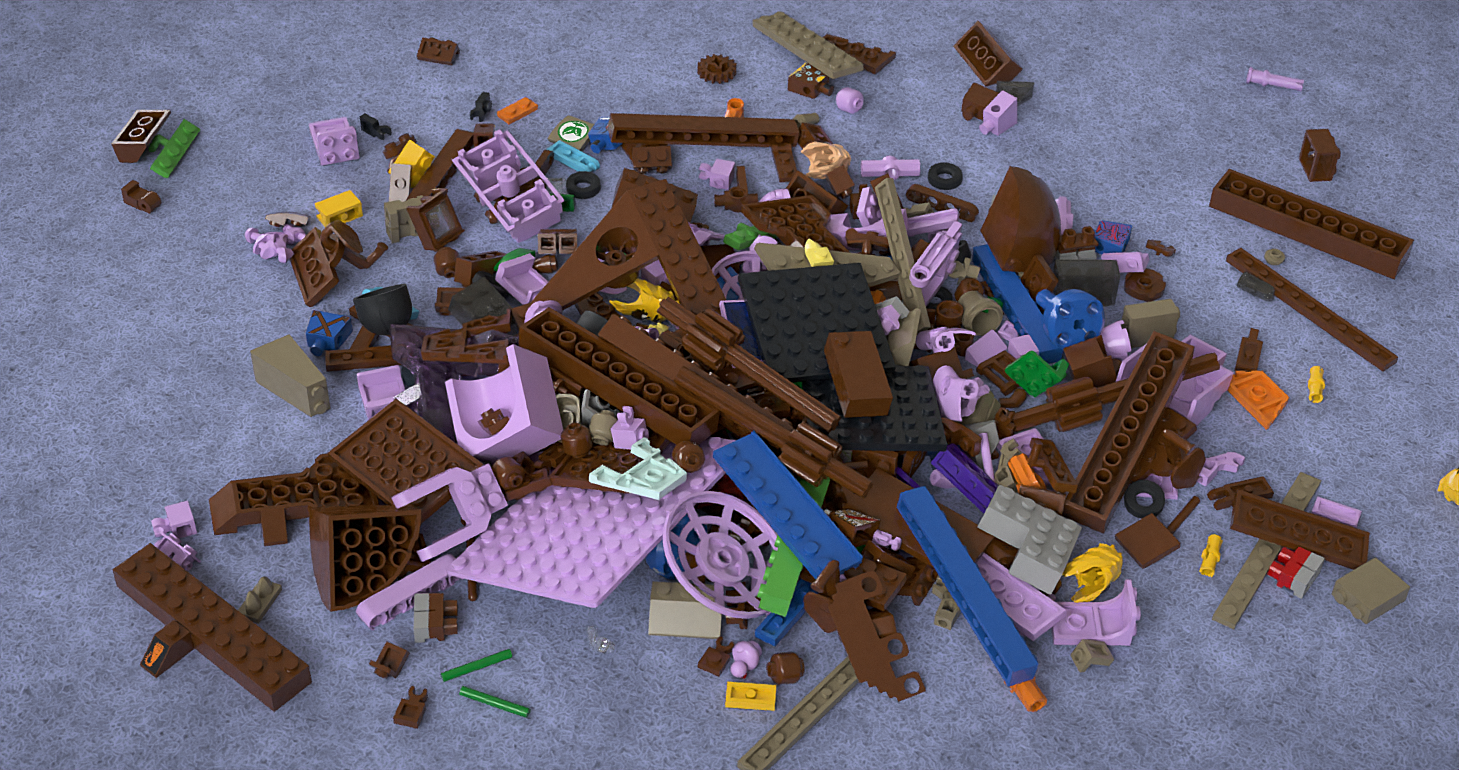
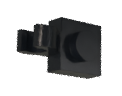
M483 91L475 101V108L470 111V120H473L474 117H479V122L484 121V115L486 112H490L492 108L490 93Z
M366 113L359 116L361 130L374 138L377 136L378 139L384 140V134L392 135L391 128L387 125L380 126L377 119Z

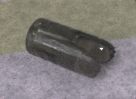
M1247 271L1239 278L1237 283L1239 289L1266 302L1273 301L1274 286Z

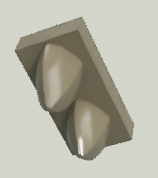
M266 576L261 577L253 590L247 593L246 599L238 611L252 622L259 624L282 591V586L271 582Z

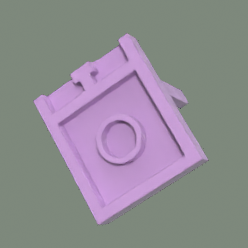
M870 187L862 188L856 213L863 227L873 225L882 219L877 196L872 193ZM949 209L908 218L909 228L907 235L908 237H913L918 234L949 229L954 221L958 222L959 211L957 209Z

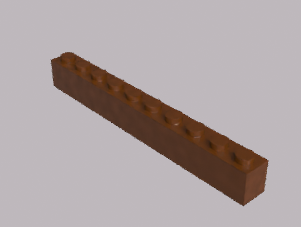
M610 113L607 128L611 143L771 147V144H778L779 146L784 145V143H791V147H796L800 134L795 119Z

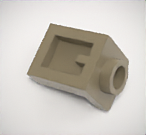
M1082 639L1070 655L1079 672H1085L1091 664L1110 666L1114 661L1112 654L1103 641Z

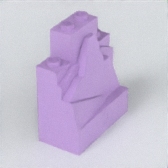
M1189 335L1181 342L1195 347L1193 358L1215 352L1220 364V370L1182 381L1169 405V408L1197 426L1212 411L1214 403L1228 390L1234 372L1223 367L1227 353ZM1146 344L1122 361L1116 382L1130 377Z

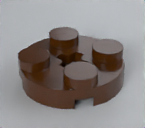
M1145 268L1144 272H1128L1125 276L1124 291L1135 299L1152 302L1164 294L1166 282L1163 281V276L1152 269Z

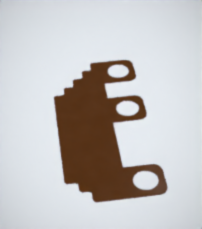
M868 571L836 583L837 593L832 595L834 602L828 605V609L859 683L866 681L870 688L876 686L879 693L887 692L889 698L896 697L898 702L925 692V686L919 673L913 671L898 678L895 677L890 662L907 656L909 654L908 646L903 635L898 632L880 639L866 608L864 600L879 595L883 591L877 573L875 571ZM872 577L876 581L877 586L873 592H866L862 588V580L864 578ZM898 639L902 643L903 649L900 654L895 655L888 650L890 640ZM908 678H914L919 683V690L914 694L908 693L905 690L904 683Z

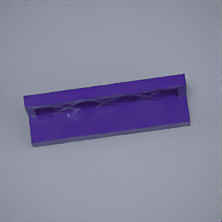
M954 443L947 445L946 452H939L931 464L981 512L985 513L999 485Z

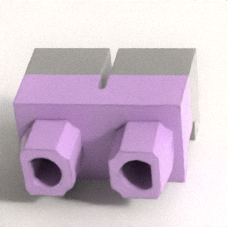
M897 296L875 304L885 335L899 329L900 324L898 320L907 317L910 312Z

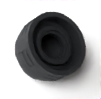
M406 284L377 289L353 298L361 324L368 331L377 335L387 336L401 331L408 324L412 315V302Z

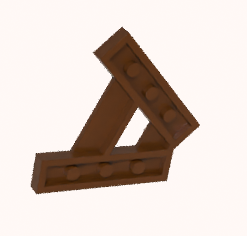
M353 305L349 308L350 315L359 320ZM408 323L401 331L387 335L395 340L393 345L373 347L379 335L368 331L362 326L350 349L325 351L326 372L404 365L405 362L412 358V349L423 341L426 333Z

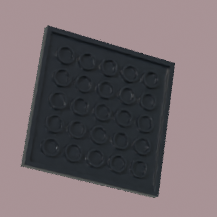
M861 263L739 273L738 282L762 361L789 381L801 382L832 378L824 348L828 334L834 332L871 331L884 372L895 371L896 365Z
M896 365L894 372L885 373L893 399L888 415L844 418L832 378L801 381L803 391L841 416L837 428L830 433L806 418L807 424L838 442L842 446V450L946 452L947 442L929 366Z

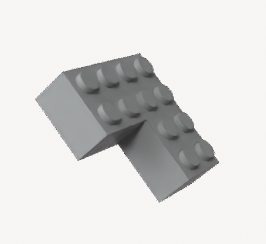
M1000 484L977 527L1018 548L1019 550L1008 573L1050 595L1064 572L1082 529L1073 520L1066 519L1056 514L1053 510L1046 509L1035 503L1032 499L1025 498L1015 493L1011 488Z

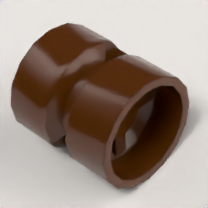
M952 300L940 302L936 310L934 329L940 327L962 328L963 306Z

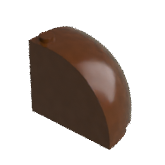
M1009 166L980 230L1002 271L1025 272L1035 254L1042 255L1048 266H1050L1058 251L1061 237L1059 208L1047 184L1030 171Z
M349 505L309 508L310 547L314 576L321 600L330 612L359 605L365 599L387 588L398 577L409 561L415 540L418 539L421 509L406 506L396 508L393 505Z

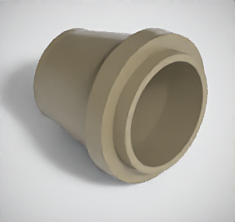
M969 291L960 297L958 303L964 309L962 318L964 329L975 332L976 335L974 336H984L993 329L995 331L1002 322L1003 311L996 301L986 298L978 291ZM988 309V313L982 312L983 310Z

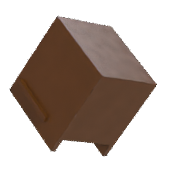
M1102 335L1063 348L1065 359L1069 363L1068 370L1072 380L1089 377L1096 388L1116 382L1117 377L1112 356H1107Z

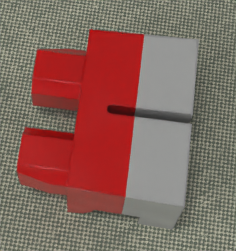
M1283 547L1277 561L1285 564V566L1273 561L1267 575L1278 580V587L1282 588L1285 586L1294 591L1293 595L1302 599L1321 572L1325 558L1301 547H1298L1295 552Z

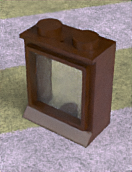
M447 188L432 189L434 196L422 197L420 199L421 205L406 207L425 250L437 252L445 247L447 243L457 240L459 235L465 231V229H462L448 197Z

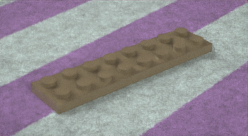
M776 12L773 15L761 16L753 20L754 28L832 79L863 71V63L795 21V19L789 17L784 12Z

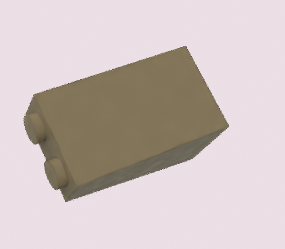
M290 334L250 350L255 381L310 417L323 414L328 409H331L326 378Z

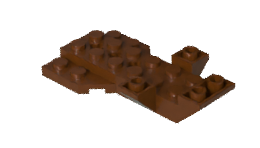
M813 195L741 205L742 214L759 231L775 234L786 246L805 248L807 240L811 239L821 247H827L830 251L850 253L825 228L830 221L831 213Z
M328 453L320 454L315 459V463L310 468L306 467L301 473L232 480L209 499L214 536L238 533L237 526L261 523L264 546L288 544L285 520L309 518V508L379 505L377 496L329 458Z

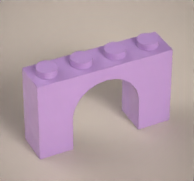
M901 209L907 231L909 224L906 209ZM848 213L831 215L830 221L825 228L847 250H862L847 246L845 233L851 228ZM883 219L870 226L854 228L857 230V233L866 234L867 231L879 233L878 236L887 237Z

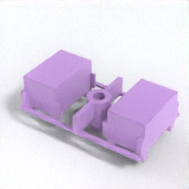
M499 129L494 132L495 137L467 152L464 149L458 151V157L452 159V162L478 193L481 205H487L507 232L511 234V237L520 243L538 234L540 229H547L560 222V213L563 212L561 203L565 200L509 131L502 132ZM507 137L514 144V146L508 143ZM515 147L531 166L520 171V159ZM537 176H540L554 194L551 196L545 189L544 183L539 179L534 182V188L508 202H505L504 199L497 202L498 212L490 203L502 195L504 197H514L519 193V186Z

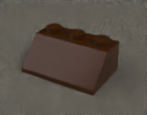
M136 110L111 143L119 162L137 163L165 124L171 111Z
M800 171L796 172L786 187L790 193V198L813 195L831 215L843 214L849 206Z

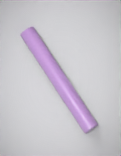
M981 433L979 436L982 438L981 453L984 472L995 482L988 434Z

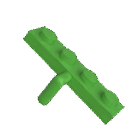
M183 119L170 140L157 134L148 150L155 152L160 144L165 147L150 169L160 176L168 178L201 129Z
M739 223L736 231L724 236L723 243L739 251L750 247L759 234L773 239L778 237L775 234L759 231L755 226L750 227L744 223Z

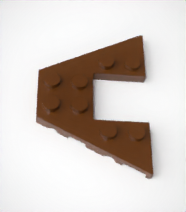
M506 309L507 314L497 317L488 315L481 319L463 323V328L452 332L448 328L438 333L424 336L421 349L422 360L509 364L506 350L509 347L508 339L467 345L468 338L471 337L481 339L486 337V335L495 334L501 336L510 332L512 322L511 309Z

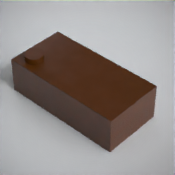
M872 332L829 333L824 353L844 418L888 415L893 396Z

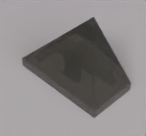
M997 81L996 92L1000 93L1003 90L1016 97L1017 107L1033 96L1034 82Z

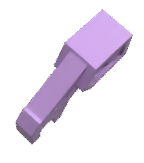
M1227 452L1226 454L1206 458L1197 482L1207 486L1220 470L1236 473L1239 465L1242 466L1244 464L1245 457L1236 452Z

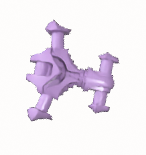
M285 224L282 229L283 232L259 234L258 229L249 228L245 232V239L249 243L255 242L253 253L260 254L261 258L268 259L278 256L281 263H286L294 254L291 249L286 248V245H292L301 241L306 234L302 228L294 227V224Z

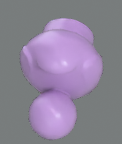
M740 641L732 648V655L735 661L731 665L733 676L744 679L747 676V671L757 667L762 650L756 642Z

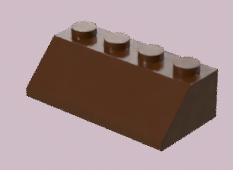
M977 21L953 45L985 86L1012 81L1023 70L991 30L980 21Z
M624 168L616 184L612 207L627 190L660 180L638 173L635 170ZM669 183L687 221L691 223L698 194Z

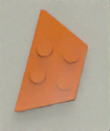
M1235 371V375L1232 376L1227 390L1265 429H1269L1289 400V396L1263 371Z

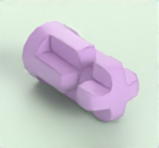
M880 530L875 531L872 539L873 542L886 548L892 545L891 550L894 551L901 547V538L896 537L892 540L891 534Z

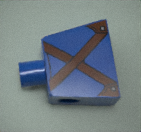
M313 310L306 330L308 347H311L310 352L315 356H321L324 350H338L353 332L351 317Z

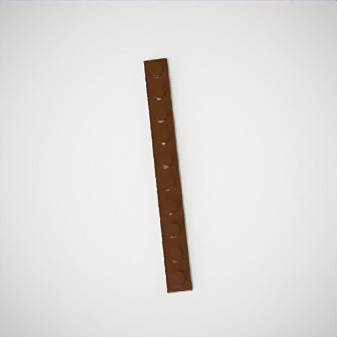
M1241 247L1227 255L1226 262L1381 371H1385L1397 363L1398 356Z

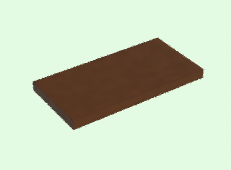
M877 468L868 478L874 482L868 495L863 499L854 494L842 509L850 508L881 520L880 531L891 534L892 540L896 537L901 538L900 549L933 567L897 509L900 492L915 488ZM936 501L940 510L945 513L950 526L956 530L957 537L962 545L966 546L969 556L973 562L977 563L989 548L995 536L977 528L978 524Z

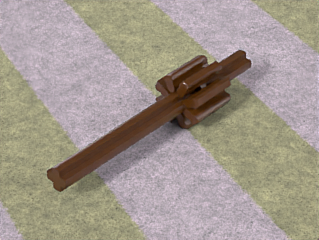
M669 296L659 303L660 307L657 309V313L687 333L682 338L684 349L714 371H720L723 366L727 368L731 364L826 432L830 433L837 428L841 416L740 347L745 341V335L736 325L710 308L706 309L704 313L700 312L695 315Z
M1216 353L1193 358L1182 381L1220 370ZM1082 377L1049 387L1045 393L1048 398L1045 404L1014 413L1011 423L1016 424L1015 432L1054 421L1055 427L1059 432H1066L1099 422L1103 418L1101 410H1103L1102 406L1117 401L1129 378L1098 388L1093 386V381L1089 377Z
M685 366L679 369L678 374L674 378V382L780 447L782 453L778 459L789 471L815 487L822 485L823 480H827L829 477L863 499L868 495L874 482L839 461L838 456L842 453V446L838 442L805 422L800 423L797 430L794 429L791 432Z

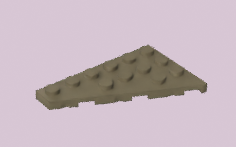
M756 243L754 250L768 271L812 267L803 247ZM829 250L834 260L833 265L861 263L869 287L896 279L900 275V271L890 257Z

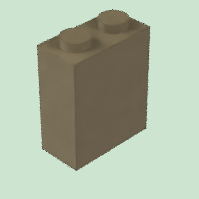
M1172 299L1125 305L1122 315L1124 324L1121 325V328H1126L1131 348L1142 347L1147 344L1153 331L1174 338L1177 332L1176 326L1180 318V310Z
M1375 557L1336 580L1331 595L1334 596L1337 603L1343 604L1349 609L1356 619H1360L1363 623L1368 624L1404 602L1410 586Z

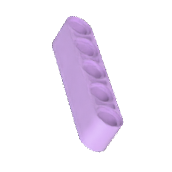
M446 554L365 599L358 605L356 609L357 615L371 630H375L376 626L384 625L396 618L397 614L405 613L414 608L415 594L443 591L454 585L455 581L463 580L464 578L451 576L446 572V568L456 558L452 554Z

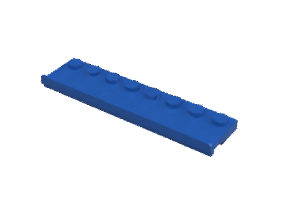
M755 431L713 451L712 457L815 580L832 560L839 562L840 575L852 567H859L860 563H862V555Z

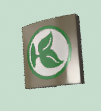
M568 115L553 129L548 136V141L556 143L560 140L582 152L588 142H591L588 133L594 124Z

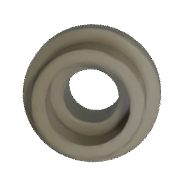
M1269 249L1265 252L1264 258L1271 265H1279L1284 262L1285 255L1278 249Z

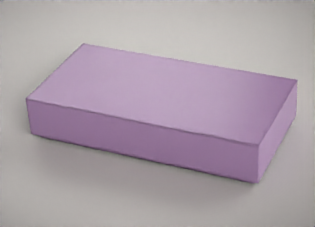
M1317 496L1311 513L1356 528L1362 511Z

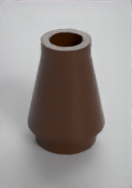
M547 254L535 259L532 268L538 273L553 274V271H558L556 255Z

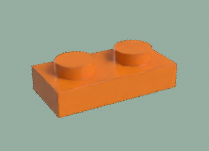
M524 97L497 111V116L510 125L538 110V105Z

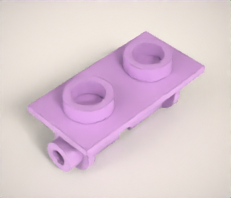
M159 531L163 538L158 540L154 546L169 558L173 556L172 560L186 571L192 568V563L195 560L198 563L201 562L195 557L197 552L186 544L182 547L179 545L182 541L175 535L170 533L167 536Z

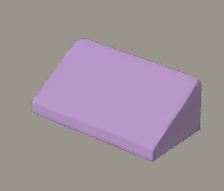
M992 329L966 349L965 360L977 367L985 360L1007 350L1008 347Z

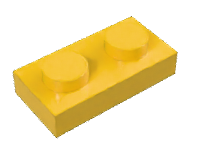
M727 681L725 707L775 711L776 685Z

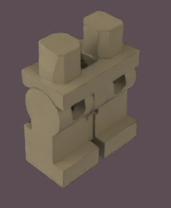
M423 195L403 202L395 200L384 203L385 228L392 244L400 242L399 238L410 235L418 236L406 207L421 205L420 199ZM438 205L426 213L432 229L439 227V220L436 214H429L438 212Z

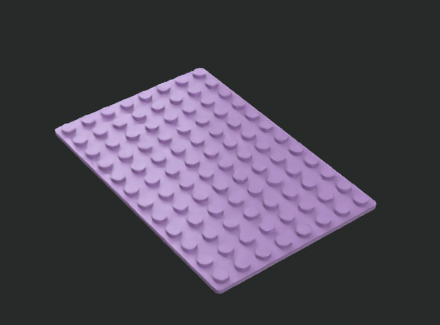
M709 436L698 445L705 454V461L701 469L693 473H687L685 482L659 500L633 493L623 494L620 492L555 485L548 486L540 492L535 491L526 494L483 532L476 541L468 546L446 568V572L448 575L596 608L663 539V527L670 510L681 499L690 494L709 491L726 473L712 457L713 451L736 440ZM670 442L661 454L666 460L668 458L672 460V452L676 444ZM553 467V468L550 469L549 475L553 472V470H554L556 467ZM685 508L680 510L673 518L669 527L670 531L687 514Z

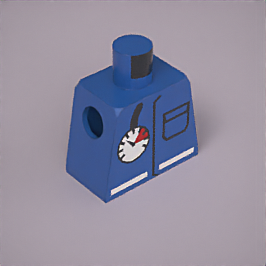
M600 117L588 133L592 143L590 148L594 153L598 154L601 150H615L622 144L611 143L607 129L610 117Z

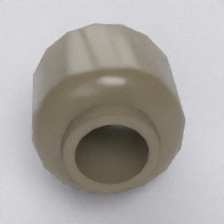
M602 410L601 413H595L592 416L589 425L592 442L599 445H608L613 442L611 428L618 421L614 417L615 414L613 412Z

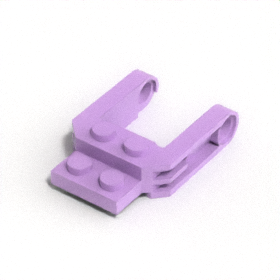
M954 221L945 234L937 233L911 269L909 276L911 284L921 288L925 306L929 304L948 275L956 267L955 260L960 253L958 249L959 241L962 237V233H960L962 224ZM916 273H923L919 279L915 277Z
M485 464L471 472L458 467L450 468L391 497L395 507L400 508L445 485H449V492L466 525L433 541L432 545L417 550L416 552L421 562L433 558L486 531L491 514L508 506L489 464Z

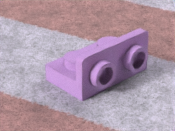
M1141 252L1103 253L1101 256L1104 273L1144 272L1149 262L1148 253L1142 254Z

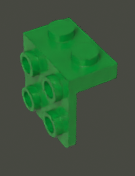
M1029 351L1005 368V373L1030 396L1037 397L1041 393L1046 392L1047 388L1060 383L1066 377L1069 363L1061 359L1050 366L1036 352Z

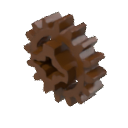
M713 54L712 57L706 55V59L701 58L697 66V74L700 75V79L705 78V82L710 80L711 84L715 82L721 84V81L727 83L728 79H734L737 71V64L734 63V59L729 60V56L723 57L722 54Z

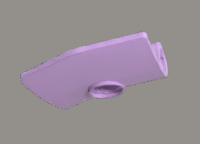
M940 327L918 333L916 345L921 350H933V353L947 352L954 347L955 340L953 334L966 333L976 335V333L967 329Z
M945 365L936 371L932 381L941 418L962 422L961 400L975 398L979 387L976 381L959 378L952 367Z

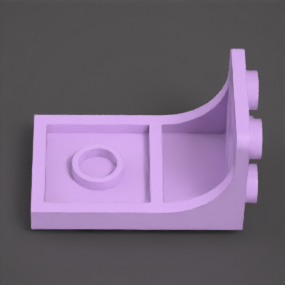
M346 117L309 124V130L321 166L359 159L355 127L349 126Z
M1125 580L1122 592L1117 597L1108 601L1056 602L1066 609V617L1051 627L1053 644L1078 645L1082 639L1103 641L1106 645L1130 646L1132 636H1136L1137 632L1136 620H1140V607L1136 606L1135 603L1137 600L1136 587H1132V581Z

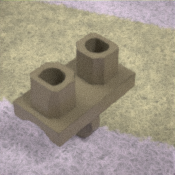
M965 257L963 265L961 262L955 261L956 267L948 275L952 279L958 278L957 286L965 278L977 279L981 267L971 265L970 258Z

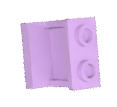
M530 253L500 263L495 278L522 305L531 303L548 283L544 277L532 268L535 257Z
M399 365L357 373L358 388L368 420L395 399H398L411 409L409 394H406Z

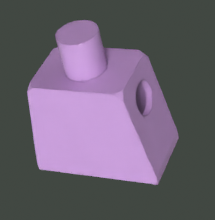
M1002 90L984 109L983 123L979 126V130L985 135L992 132L999 136L1017 123V98Z

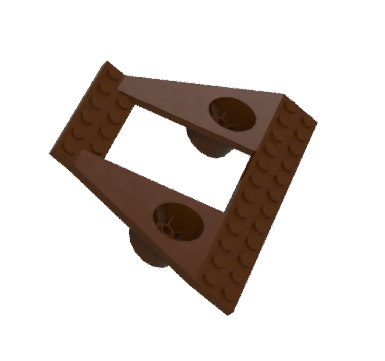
M667 179L627 190L532 302L511 308V314L519 331V327L524 324L526 312L533 303L537 301H556L561 305L563 311L606 287L614 289L627 287L638 278L640 269L659 260L680 305L693 314L704 313L706 309L710 308L721 315L719 303L720 301H727ZM730 311L733 324L740 328L733 312ZM681 329L672 332L681 339L687 334ZM745 338L744 343L740 347L754 356ZM687 352L684 357L689 356L690 353ZM731 364L727 368L723 366L722 370L716 373L722 383L733 385L739 392L759 386L757 382L740 370L732 368ZM583 388L582 393H581V395H580V397H579L580 400H581V406H582L584 391L587 390V389H585V388ZM599 397L600 401H602L604 404H608V402Z

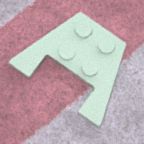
M643 437L631 447V453L644 459L623 474L601 465L589 473V482L659 500L685 482L687 472L670 458L666 460L660 454L661 450L659 448H652L649 445L650 441Z

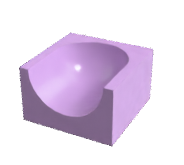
M514 344L506 348L510 366L501 373L479 380L464 381L450 379L445 382L458 445L478 461H490L492 466L498 459L513 457L522 451L527 456H530L560 440L561 432L563 431L547 357ZM490 408L494 411L500 409L504 417L508 416L510 419L506 426L494 435H489L477 422L482 419L480 414Z

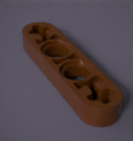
M912 184L906 191V198L909 201L917 204L929 202L931 207L937 211L949 210L950 208L947 206V203H950L959 211V219L973 222L979 214V210L974 204L919 184ZM929 197L935 198L937 203L931 202Z

